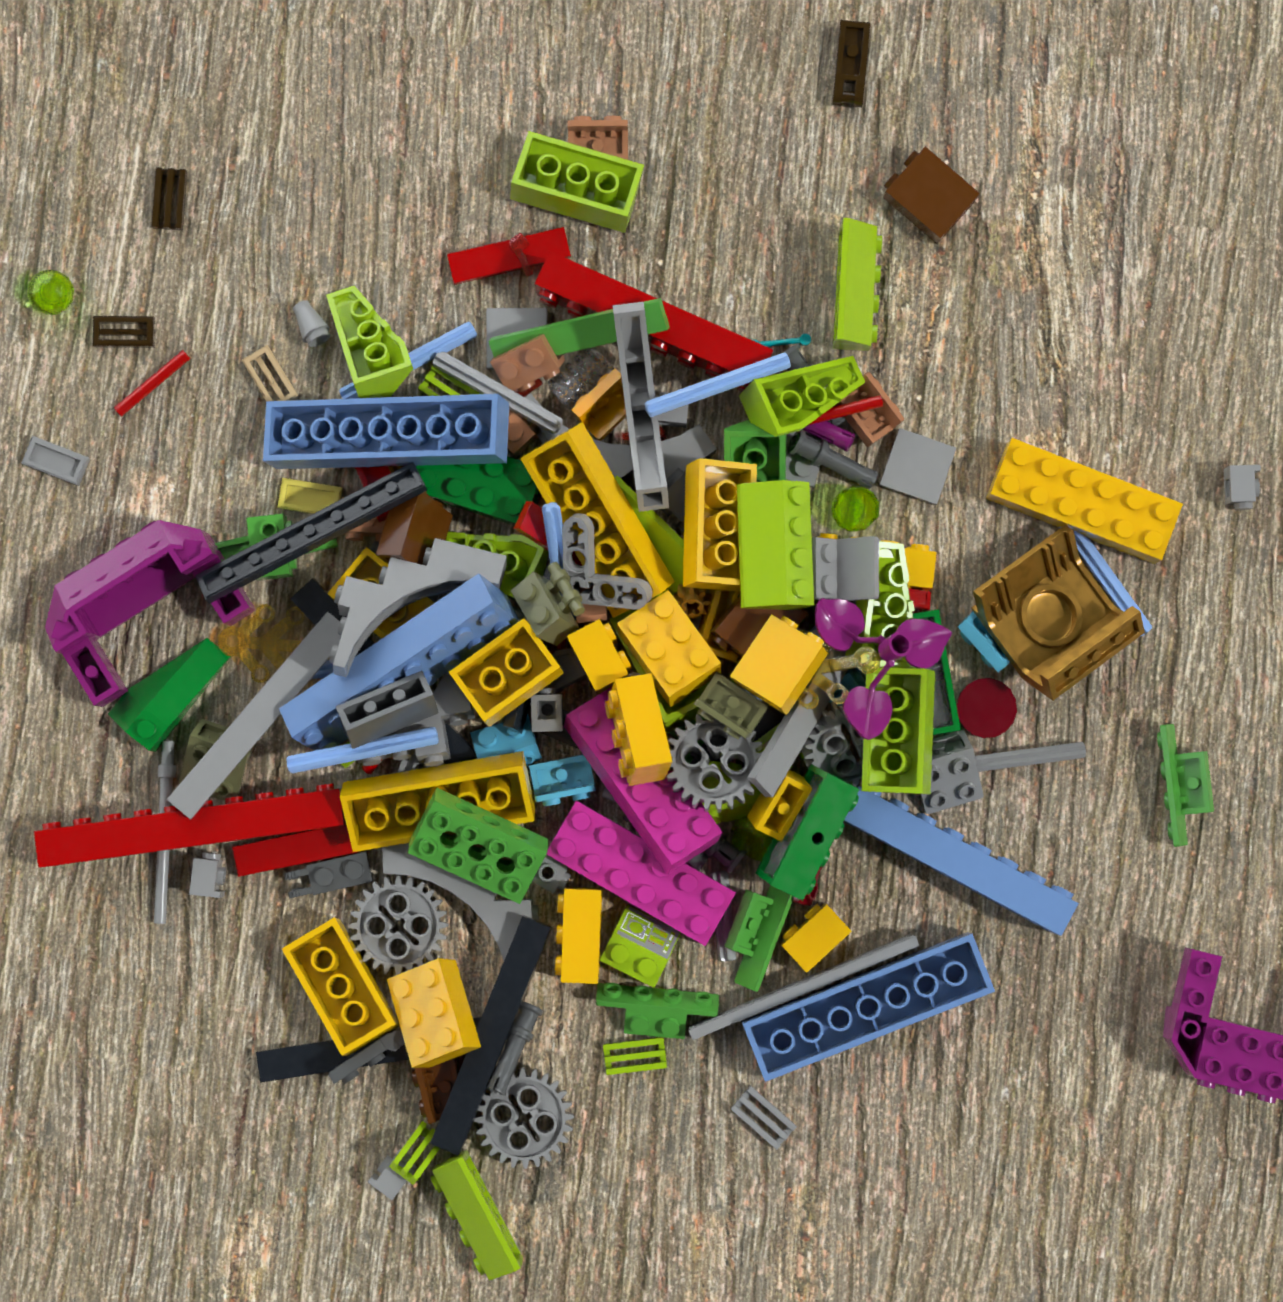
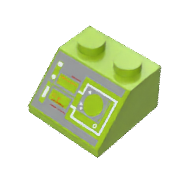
M627 904L599 961L655 988L681 932Z

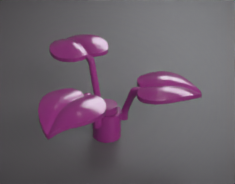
M821 598L818 600L815 609L817 631L824 643L830 648L846 651L851 647L853 640L857 643L879 644L878 652L880 657L886 661L885 666L871 682L869 689L863 686L853 688L846 694L843 703L844 714L850 725L863 739H873L886 728L891 719L893 709L890 696L884 691H875L877 684L887 671L894 666V663L903 657L908 664L920 669H926L936 664L942 656L952 631L932 621L909 619L901 623L896 633L887 638H884L882 635L878 637H859L858 635L864 629L865 620L861 610L852 602L843 599Z

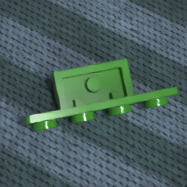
M1174 724L1160 725V731L1157 733V743L1159 749L1163 750L1164 762H1161V775L1167 784V792L1164 794L1165 807L1167 810H1170L1171 822L1168 823V836L1173 841L1174 847L1188 845L1185 815L1214 812L1207 751L1178 754Z
M771 885L766 896L747 889L745 890L724 946L744 954L734 980L735 983L756 992L759 990L794 896Z
M598 983L596 1005L626 1008L625 1034L684 1039L687 1014L717 1017L719 995L710 994L705 991L689 992L673 988L657 989L647 986Z

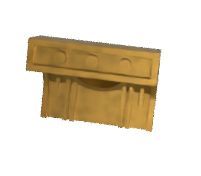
M1066 525L973 591L976 604L971 609L1021 678L1052 701L1145 633L1141 612L1133 606L1126 611L1116 607L1082 563L1074 531Z

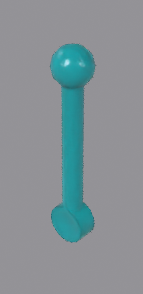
M804 333L798 338L762 342L753 339V341L766 347L800 343L802 346H808L811 342V336Z

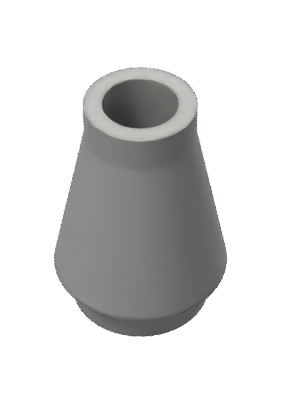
M308 300L301 301L293 307L303 342L308 343L309 347H316L325 343L330 338V327L312 308Z

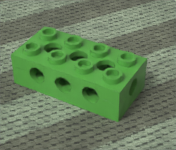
M436 787L410 838L408 853L520 904L547 854L548 838ZM446 831H452V832H454L455 834L449 835V834H447V833H445V832H446ZM474 844H480V845H482L483 847H475V846H473V845H474ZM502 857H509V858H511V859H510V860H504V859H502Z

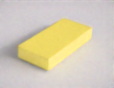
M282 478L277 508L314 514L341 500L343 488Z

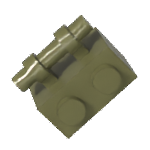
M553 562L547 567L551 574L550 580L533 571L515 586L511 592L536 637L557 646L569 634L579 628L571 611L574 616H579L584 613L585 608L581 603L582 597L580 593L574 590L570 584V576L567 571L561 569L558 562Z

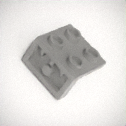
M868 536L846 539L812 538L814 601H818L821 598L843 599L847 601L879 598L878 537Z
M964 730L933 739L931 795L920 794L926 814L935 813L984 797L974 750Z

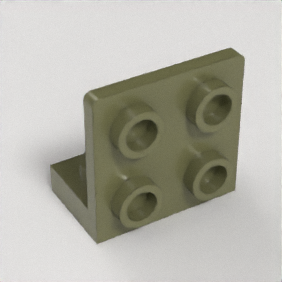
M202 718L200 719L189 737L179 784L228 727ZM257 743L211 797L225 801V798L239 796L246 764L256 749Z

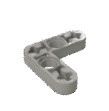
M577 513L564 522L562 527L563 569L570 576V584L579 593V588L574 587L577 582H579L582 588H590L594 585L593 589H586L580 593L582 604L635 610L644 607L651 600L652 588L643 579L595 574L594 526L592 520L587 515ZM576 523H578L579 528L583 529V532L579 534V536L578 530L573 529V525H575ZM573 551H579L584 555L585 565L580 566L573 561ZM607 583L613 587L615 591L614 598H608L602 593V584ZM637 588V593L642 594V597L637 600V596L629 592Z

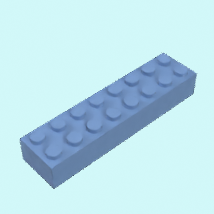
M499 394L266 401L263 461L276 469L406 466L412 462L416 466L507 463L509 402Z
M478 573L357 655L353 660L347 677L335 675L332 672L280 707L279 710L291 737L313 751L340 745L348 738L341 724L336 706L419 671H423L429 686H431L438 678L451 671L519 622V619L507 595Z
M855 786L860 789L857 794L859 799L855 808L848 812L843 822L1039 927L1062 936L1079 904L1072 900L1073 893L1059 886L1052 885L1051 888L1045 886V878L1031 871L1025 870L1024 874L1017 871L1019 866L1017 863L1003 856H998L997 859L989 856L992 851L977 842L971 841L970 845L963 842L964 835L949 827H944L943 830L935 827L936 820L923 813H917L915 816L907 812L910 806L895 798H890L888 802L880 797L882 792L861 791L862 787Z
M966 932L741 1022L766 1082L995 992V989L973 934Z

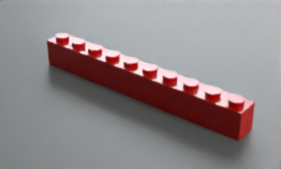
M334 783L317 785L316 792L304 793V788L285 790L286 796L274 797L273 792L255 794L256 800L244 802L243 796L225 798L224 805L213 806V800H210L201 807L192 819H189L173 805L164 807V813L152 814V809L133 811L134 817L122 819V813L103 815L104 821L92 823L91 817L74 819L73 826L61 827V822L42 824L43 830L34 831L38 868L344 826L346 821L340 800L341 789H335Z

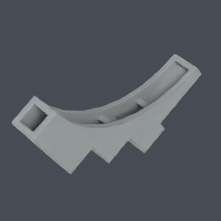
M644 302L613 305L638 510L641 512L669 508L658 415L649 417L645 408V402L655 398Z
M531 393L525 396L528 400L541 406ZM525 419L529 425L533 424L529 420ZM562 424L559 432L552 434L537 425L541 431L537 437L544 444L569 430V428ZM700 424L679 436L661 441L666 479L677 468L686 473L687 464L699 458L708 459L716 453V447ZM593 439L614 477L618 475L624 480L634 473L630 445L609 444Z
M435 538L432 548H426L423 565L391 557L388 567H382L379 584L346 576L344 585L338 586L334 603L338 604L339 615H343L338 628V634L341 635L338 646L333 645L329 658V663L333 664L334 674L347 677L356 654L368 636L385 619L403 607L428 596L452 592L478 573L500 589L507 567V556Z
M447 672L433 692L439 713L386 735L435 727L439 737L438 743L357 760L359 764L363 763L364 766H373L380 764L381 759L393 757L394 760H405L411 758V754L416 753L420 764H425V766L441 765L444 763L443 760L451 759L445 724L450 723L452 726H459L468 723V719L475 718L474 707L449 672Z
M409 843L382 847L383 874L408 875L423 879L455 894L468 904L487 925L499 946L503 961L522 916L525 915L539 921L538 905H533V899H523L520 904L510 899L496 900V893L409 854Z

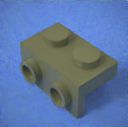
M719 672L715 673L700 698H697L694 702L699 707L698 714L711 722L717 719L725 725L723 730L738 740L741 736L744 738L750 737L769 708V705Z

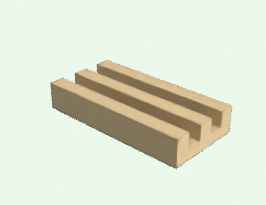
M268 345L242 359L266 401H273L251 364L254 360L257 361L280 399L278 401H292L299 398ZM267 355L290 394L284 396L261 356Z

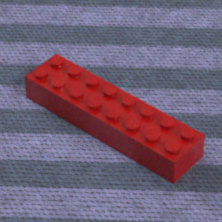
M549 251L535 282L537 296L541 297L540 302L552 308H556L557 304L567 308V313L575 318L611 310L613 305L658 299ZM662 301L670 327L665 331L648 334V342L652 352L664 357L667 356V353L678 358L677 362L690 369L698 366L706 370L705 375L710 378L770 358L773 354V349L665 301ZM750 383L735 387V389L743 392Z

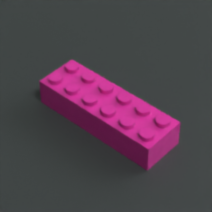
M610 687L567 714L563 726L668 875L717 843L723 832L709 812H705L702 802L694 809L692 808L693 798L690 797L684 802L681 801L684 791L681 790L674 793L673 786L677 781L668 782L667 775L665 780L628 786L627 778H622L619 770L618 761L622 759L620 748H615L612 740V730L615 729L613 718L608 719L605 709L608 691L612 689Z
M575 801L547 850L548 856L704 946L707 945L736 894L735 891L686 863L667 875L640 836L579 801Z

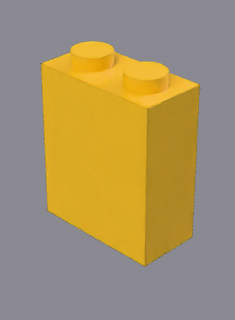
M771 614L730 677L738 686L787 716L828 653L823 647L824 641L820 637L809 631L805 635L797 630L798 625L785 616L779 619Z

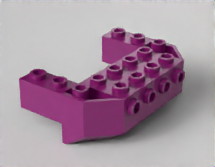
M162 520L153 521L144 526L134 536L120 541L115 545V548L93 558L88 565L80 570L71 572L64 577L63 581L55 585L45 629L55 652L63 654L94 706L104 707L128 692L97 640L196 578L195 575L224 561L225 558L209 533L201 529ZM242 587L211 603L222 622L229 626L234 625L256 611Z
M1185 947L1172 1005H1166L1163 1037L1187 1075L1197 1079V1085L1215 1089V1085L1220 1084L1227 1086L1226 1092L1245 1096L1246 1091L1257 1093L1258 1100L1274 1104L1276 1098L1283 1100V1035L1209 1017L1223 956Z

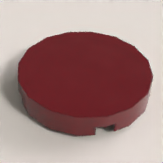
M992 678L977 679L967 684L960 692L956 702L959 722L962 728L979 738H994L1005 733L1014 723L1017 714L1016 698L1011 689L1002 681Z

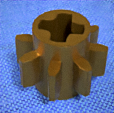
M679 584L674 598L685 614L694 619L701 614H707V605L711 604L712 594L706 593V589L683 587V585Z

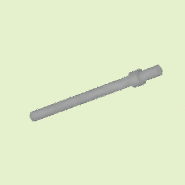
M162 741L161 765H158V777H161L159 813H164V807L172 806L167 798L172 794L173 778H176V765H173L175 741ZM169 850L157 852L155 924H166Z

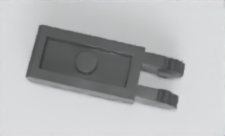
M367 852L307 865V868L284 873L285 880L299 879L301 876L309 875L311 887L292 889L288 892L289 899L311 893L317 895L374 881Z
M401 1028L390 1031L331 1070L329 1077L335 1084L342 1080L346 1084L359 1075L357 1071L359 1067L365 1063L372 1067L385 1058L383 1054L385 1050L396 1051L403 1046L405 1042Z

